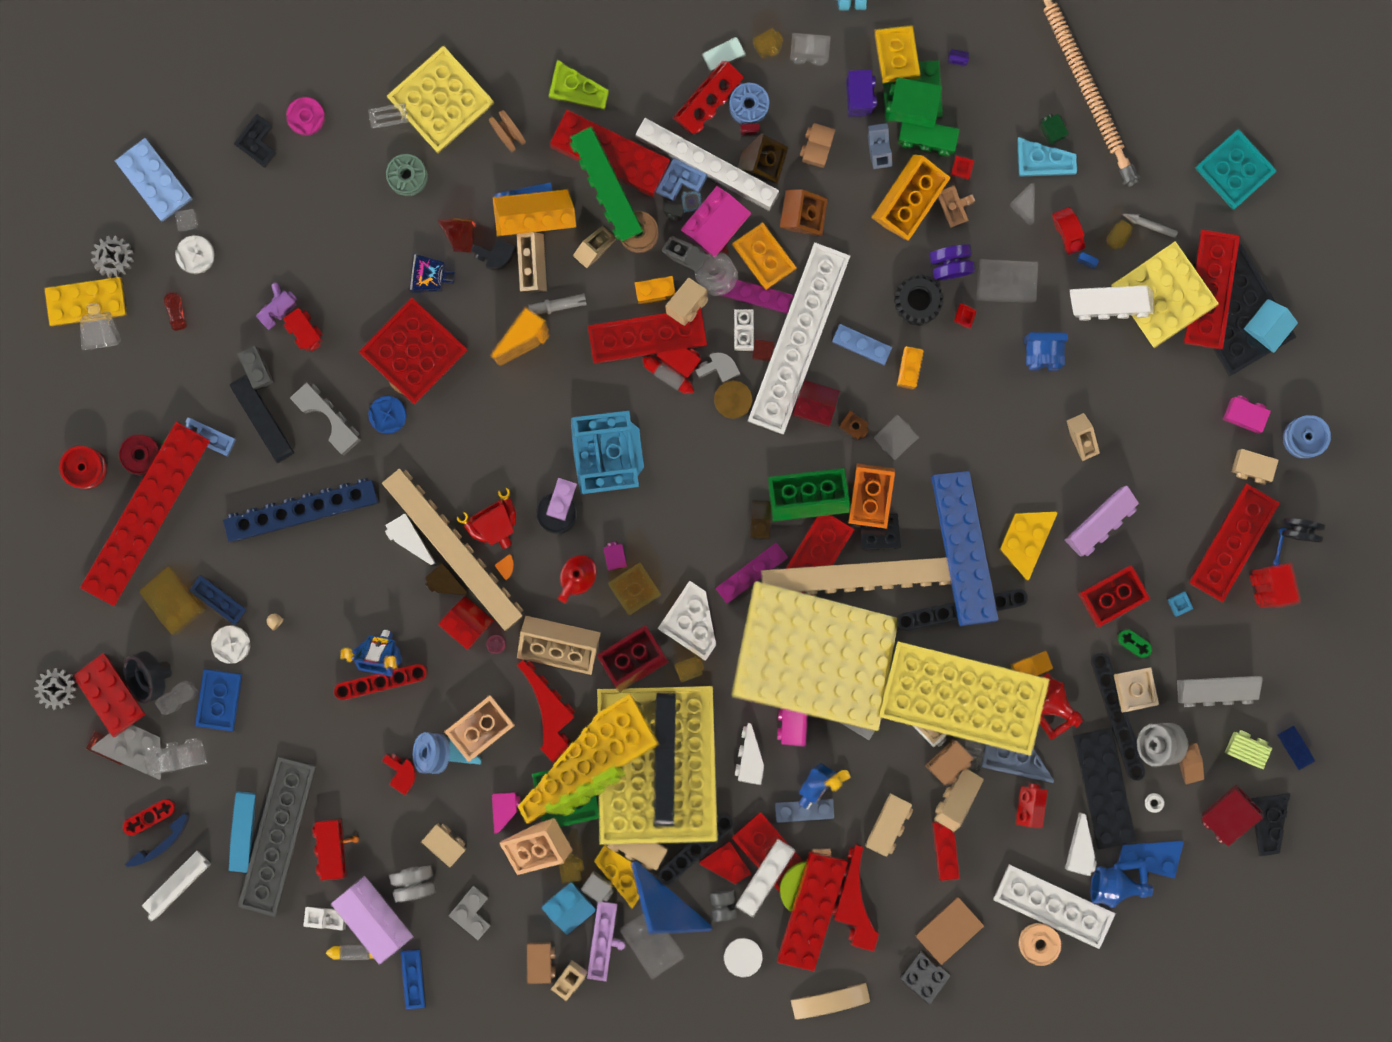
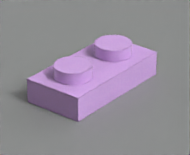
M558 478L546 515L565 521L577 486L576 483Z

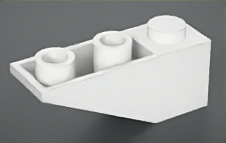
M748 723L747 727L743 726L742 738H745L744 746L740 745L738 757L742 758L741 764L736 765L735 776H738V781L761 785L764 763L752 725Z

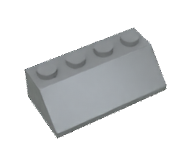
M1245 676L1177 680L1178 703L1184 704V707H1196V703H1203V706H1215V702H1222V705H1234V701L1241 700L1242 704H1253V700H1259L1262 677Z

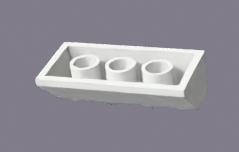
M1148 286L1070 290L1073 314L1082 321L1091 320V317L1107 320L1110 319V316H1117L1118 319H1127L1129 315H1137V318H1147L1148 314H1154V292Z

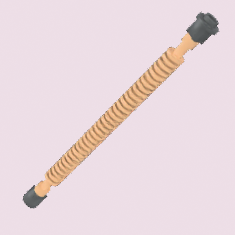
M1043 0L1046 8H1044L1046 17H1048V21H1051L1050 25L1055 30L1054 34L1059 39L1058 42L1061 43L1060 46L1063 48L1062 51L1065 52V57L1068 56L1066 59L1069 61V65H1072L1070 68L1073 70V74H1076L1075 78L1077 83H1080L1079 87H1082L1081 91L1086 96L1085 100H1089L1087 104L1090 105V109H1093L1091 112L1094 114L1093 117L1097 118L1095 121L1098 123V127H1101L1100 131H1104L1101 134L1105 136L1104 140H1108L1106 144H1110L1108 149H1112L1110 153H1115L1120 167L1119 172L1124 180L1123 185L1128 184V187L1139 183L1138 179L1141 176L1137 174L1133 164L1131 165L1129 159L1125 157L1122 151L1125 146L1122 144V140H1119L1120 136H1116L1119 133L1115 131L1116 127H1112L1114 126V123L1111 122L1112 118H1108L1110 114L1107 113V109H1104L1106 108L1105 104L1102 105L1104 101L1101 100V96H1098L1100 93L1097 91V87H1094L1096 84L1093 82V78H1090L1091 74L1086 69L1087 65H1084L1085 61L1082 60L1083 57L1080 56V51L1077 52L1079 48L1076 47V43H1073L1075 40L1072 38V34H1069L1071 31L1068 29V25H1065L1066 21H1063L1064 16H1062V12H1059L1058 4H1053L1052 0Z

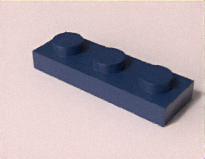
M202 575L199 576L189 590L234 625L239 622L247 611L245 607Z

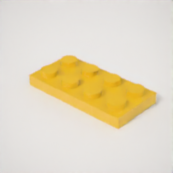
M121 277L45 288L49 324L51 327L127 315Z

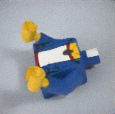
M383 630L380 637L368 636L366 641L355 649H341V659L347 658L348 662L354 659L360 671L392 676L394 669H397V665L402 662L400 649L392 639L393 633L388 630Z
M819 763L812 769L799 792L803 796L799 804L805 809H809L812 803H817L822 798L829 785L832 790H836L842 785L841 781L844 782L850 779L849 772L841 770L836 773L826 765Z

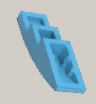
M236 792L229 871L244 873L248 871L255 824L256 793Z

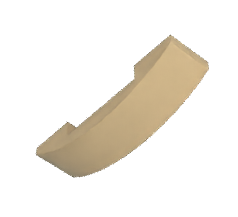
M866 982L848 986L845 989L791 1000L795 1019L829 1014L870 1002Z

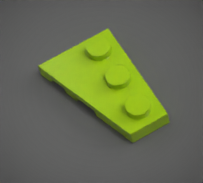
M557 60L549 98L605 110L609 90Z

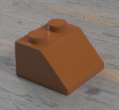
M786 190L780 228L792 232L822 236L828 198L805 190Z

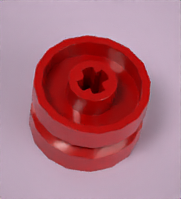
M76 446L67 450L60 459L59 465L60 474L64 481L80 489H92L100 485L107 475L108 468L104 456L97 450L86 446Z

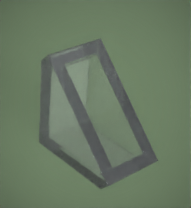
M1034 183L1027 186L1009 205L1028 225L1034 223Z

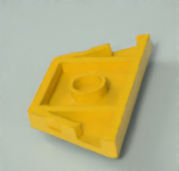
M1057 512L1020 513L1013 516L1000 550L1027 581L1030 579Z

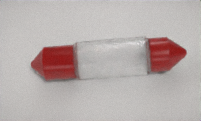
M652 356L643 358L644 368L652 372L654 376L683 394L694 393L692 383L686 380L684 376Z

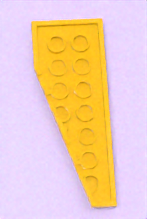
M631 694L597 713L593 721L583 729L576 741L572 742L554 763L552 769L543 776L541 782L519 804L518 808L527 824L548 813L545 805L551 802L554 805L560 802L559 797L562 795L577 792L576 787L588 782L593 783L592 778L613 766L623 767L659 745Z

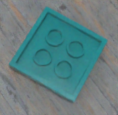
M1239 129L1195 167L1199 174L1232 210L1238 207L1277 171Z

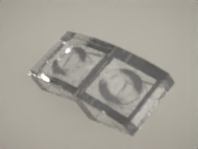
M966 739L964 749L973 758L970 761L972 764L969 769L980 771L985 744Z

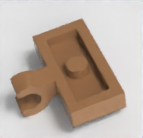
M955 186L942 190L938 199L950 229L968 222L969 220L963 207L975 203L973 194L960 199Z

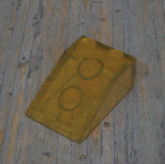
M169 566L139 591L152 611L172 635L179 634L206 610Z

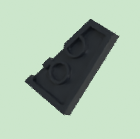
M1291 793L1251 798L1264 812L1263 818L1255 824L1259 856L1280 854L1284 833L1283 828Z

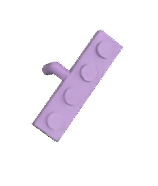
M598 902L587 979L606 981L611 946L617 947L619 950L625 947L624 940L613 939L617 903Z

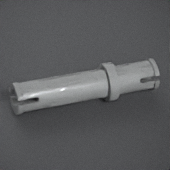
M582 293L550 301L546 299L545 302L528 304L529 311L539 315L544 313L551 314L553 311L587 304L585 294Z

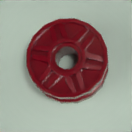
M143 434L130 436L121 444L119 460L128 472L145 475L159 452L160 446L153 438ZM138 450L145 452V456L141 460H138L136 457Z

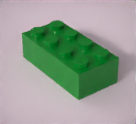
M844 468L768 477L773 521L850 513V500Z

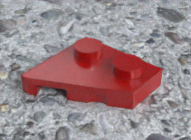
M730 841L699 861L700 865L734 884H737L751 874Z

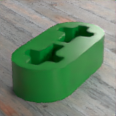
M1122 630L1117 636L1119 644L1137 657L1146 658L1152 652L1150 643L1131 630ZM1129 633V638L1134 641L1133 644L1128 641L1124 643L1122 635ZM1145 644L1147 652L1140 654V649L1135 645L1143 646Z

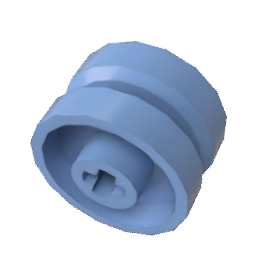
M1305 415L1292 420L1283 432L1285 449L1292 456L1299 459H1308L1322 454L1328 448L1331 441V432L1328 424L1315 415Z

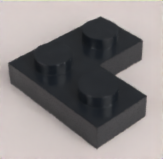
M257 114L234 142V145L265 168L276 155L275 151L262 142L273 126Z

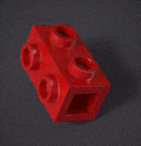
M297 308L283 318L286 322L284 327L289 334L293 333L297 339L294 341L301 350L304 348L307 352L310 350L313 352L321 346L320 343L323 340L320 336L323 333L317 325L313 327L310 323L312 318L306 310L302 311L300 308Z
M1029 783V787L1021 786L1018 811L1016 813V825L1043 828L1048 790L1040 789L1041 785Z

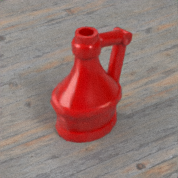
M577 555L571 557L564 564L560 574L561 586L564 590L559 595L558 600L566 603L571 595L585 593L592 587L597 574L596 564L592 558L586 555ZM575 571H580L578 578L574 577Z
M1047 672L1042 677L1049 679L1039 724L1049 739L1053 740L1071 726L1077 728L1084 719L1078 711H1074L1070 706L1064 687L1065 683L1052 678L1051 674ZM1043 715H1056L1067 721L1053 730Z

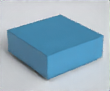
M1186 591L1167 599L1175 617L1194 609Z

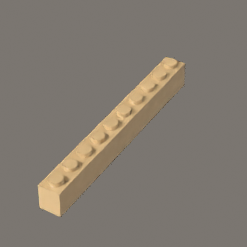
M399 468L382 484L500 626L507 631L523 617L521 612L524 610L517 602L513 604L509 599L511 594L505 587L501 589L498 586L497 582L499 580L492 572L488 574L484 569L487 567L480 558L476 559L472 555L475 551L468 543L465 545L460 540L462 538L461 534L455 528L452 530L447 525L450 521L446 516L437 513L436 509L438 507L431 499L427 501L423 496L425 491L420 485L415 486L412 483L413 477L410 473Z
M947 557L761 570L762 583L796 592L806 591L807 595L817 594V590H825V593H836V589L844 588V592L856 591L855 587H863V590H875V586H882V589H892L897 584H901V588L913 587V583H920V586H932V582H939V585L951 584Z

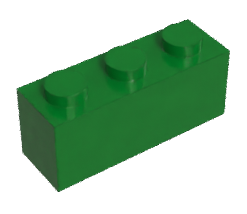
M902 123L898 144H902L901 147L912 149L917 147L922 152L931 153L932 150L939 152L941 156L949 157L950 154L954 155L960 129L935 124L934 128Z

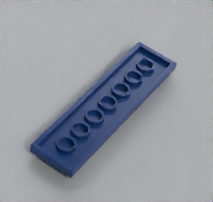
M970 471L933 475L931 479L959 625L966 626L998 621V615Z

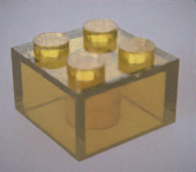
M638 563L608 583L629 616L661 596L641 563Z

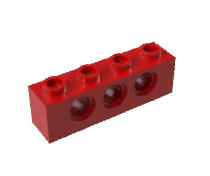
M722 61L675 114L673 119L688 133H699L704 128L706 120L711 119L716 114V109L719 105H723L729 99L728 95L741 85V80L744 77L728 61ZM721 80H724L725 87L721 90L719 83ZM709 94L713 96V100L710 104H708L706 100ZM699 108L700 116L695 118L694 111Z

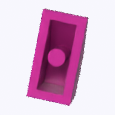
M517 792L492 794L494 833H499L518 811L521 799L520 796H517Z

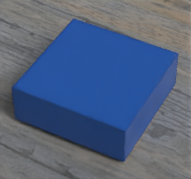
M1081 252L1076 260L1092 269L1099 262L1097 258L1085 252Z

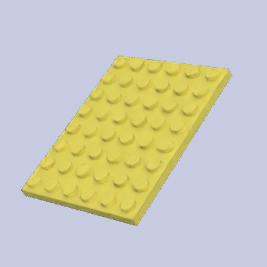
M754 582L732 696L879 731L881 720L879 715L888 682L898 627L897 618L765 583Z
M713 686L626 688L621 692L617 689H597L598 713L631 694L654 736L656 734V693H676L674 827H654V747L623 766L626 774L621 777V780L616 784H610L603 793L599 794L600 845L717 841Z

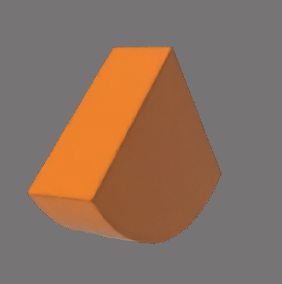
M511 554L495 564V567L506 581L510 578L514 569V561Z

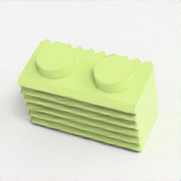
M1242 730L1239 733L1233 732L1225 753L1257 768L1264 769L1272 750L1271 747L1267 746L1269 742L1257 738V741L1250 738L1251 734Z

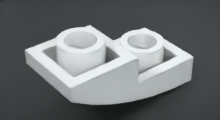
M753 309L734 310V351H754Z

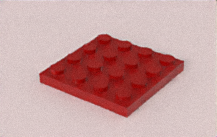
M411 298L359 351V354L415 405L455 365L468 349L420 304Z

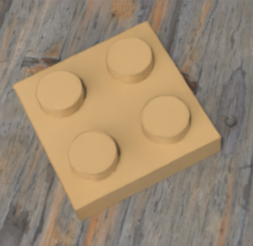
M1151 667L1114 675L1122 712L1159 705Z

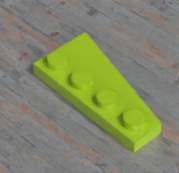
M613 766L592 778L593 783L588 782L576 787L577 792L568 795L564 794L559 797L560 802L554 805L550 802L545 805L548 813L569 815L575 811L577 806L588 803L592 796L603 793L610 784L618 783L626 773L623 767Z

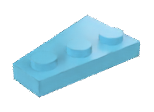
M1017 138L1019 176L1077 174L1076 154Z

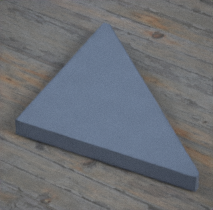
M985 744L980 767L1054 783V779L1033 748L1031 755Z

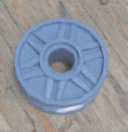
M744 83L736 87L731 94L729 110L732 117L740 124H757L764 119L769 108V97L764 88L755 83ZM751 100L754 103V107L747 108L744 102Z
M424 732L417 737L412 753L415 768L421 773L439 774L444 771L449 762L450 746L443 734Z

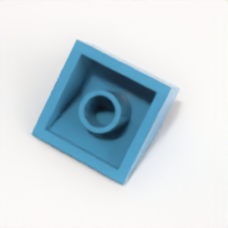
M573 880L541 907L550 919L567 935L597 911Z

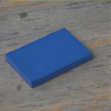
M203 669L195 726L234 731L243 674Z

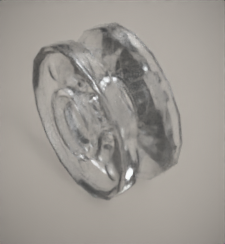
M718 253L716 257L708 254L699 271H695V278L699 285L707 289V294L719 296L726 294L735 286L738 279V271L727 255Z

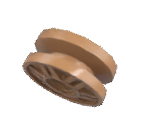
M502 109L499 112L502 121L498 122L494 117H491L489 122L503 143L511 152H514L516 150L513 143L515 139L521 145L525 144L526 141L514 122Z
M634 211L644 232L641 236H635L622 242V244L629 251L642 253L650 250L656 244L659 231L655 219L651 215L643 211Z

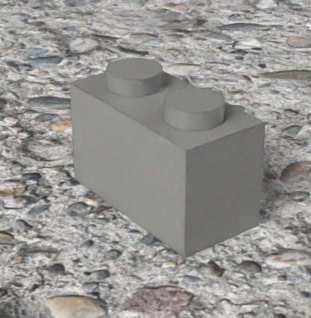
M593 871L581 890L601 903L602 900L607 901L613 893V884L596 871Z

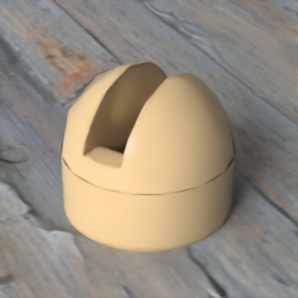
M271 614L267 618V624L272 630H276L284 619L278 614Z

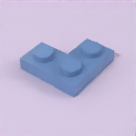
M673 158L656 193L672 201L675 200L682 185L699 193L708 175Z

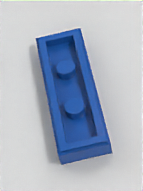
M421 949L401 951L406 1010L425 1008Z

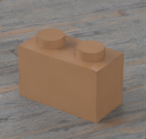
M551 942L527 943L528 984L551 983L552 978H555V966H552V959L555 958V947H551Z

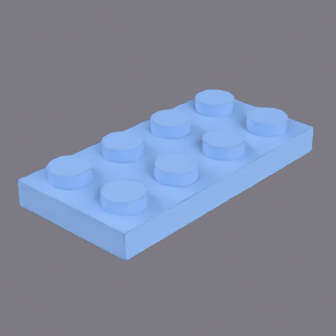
M146 138L115 160L160 221L163 222L192 200L191 196Z

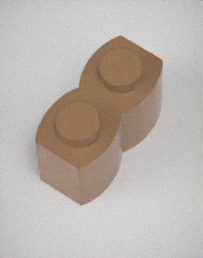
M813 123L812 128L808 127L805 138H808L807 146H802L800 156L803 157L802 162L824 168L835 129Z

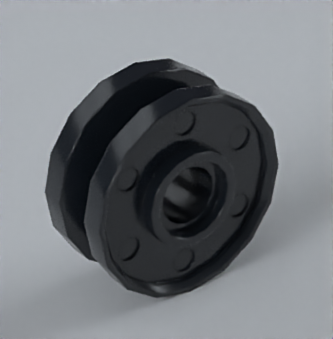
M553 493L544 496L539 502L536 509V517L539 524L547 532L562 534L574 526L577 519V509L574 502L571 501L565 521L546 515Z
M1284 519V524L1292 526V530H1283L1282 536L1301 541L1323 542V537L1315 534V531L1325 530L1324 524L1302 519Z

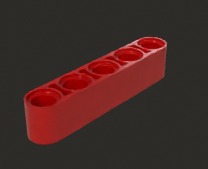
M415 664L395 669L392 676L375 674L342 682L335 686L334 695L339 700H347L423 681L428 675V670L422 664ZM417 667L423 670L421 678L414 676V670ZM398 672H402L405 676L402 683L397 682L395 679V675ZM380 676L386 680V684L382 688L376 683ZM361 681L367 684L365 692H361L358 689V684ZM341 686L348 688V694L345 697L339 693Z

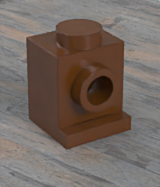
M851 410L838 427L856 440L860 437L864 438L870 430L867 428L869 423ZM858 423L859 429H853L852 424Z

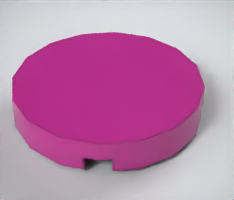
M310 97L295 99L287 109V122L292 130L300 135L316 133L322 128L325 121V113L322 106L317 100Z

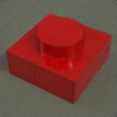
M956 155L951 175L969 180L975 160Z
M960 304L954 322L971 329L977 311L965 304Z

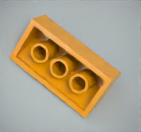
M913 154L871 218L884 228L909 241L951 177L923 155Z
M568 189L493 197L497 236L576 227L574 206Z

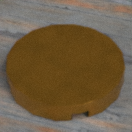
M734 380L725 382L715 392V407L726 418H741L751 408V392L742 382Z

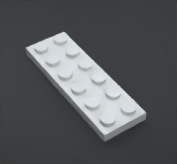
M1008 865L993 898L994 901L1100 949L1115 916V913L1012 865Z

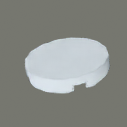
M200 236L186 237L179 243L176 250L177 263L188 273H203L214 262L215 253L213 246L208 240Z
M237 626L220 628L214 634L211 641L214 656L227 664L242 661L250 650L248 634Z
M748 938L735 939L730 942L725 950V965L735 976H751L761 967L762 951L757 943Z

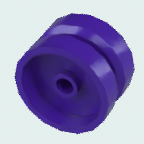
M971 245L950 246L929 254L931 264L941 265L933 270L935 281L959 278L976 272L974 262L966 260L972 256Z

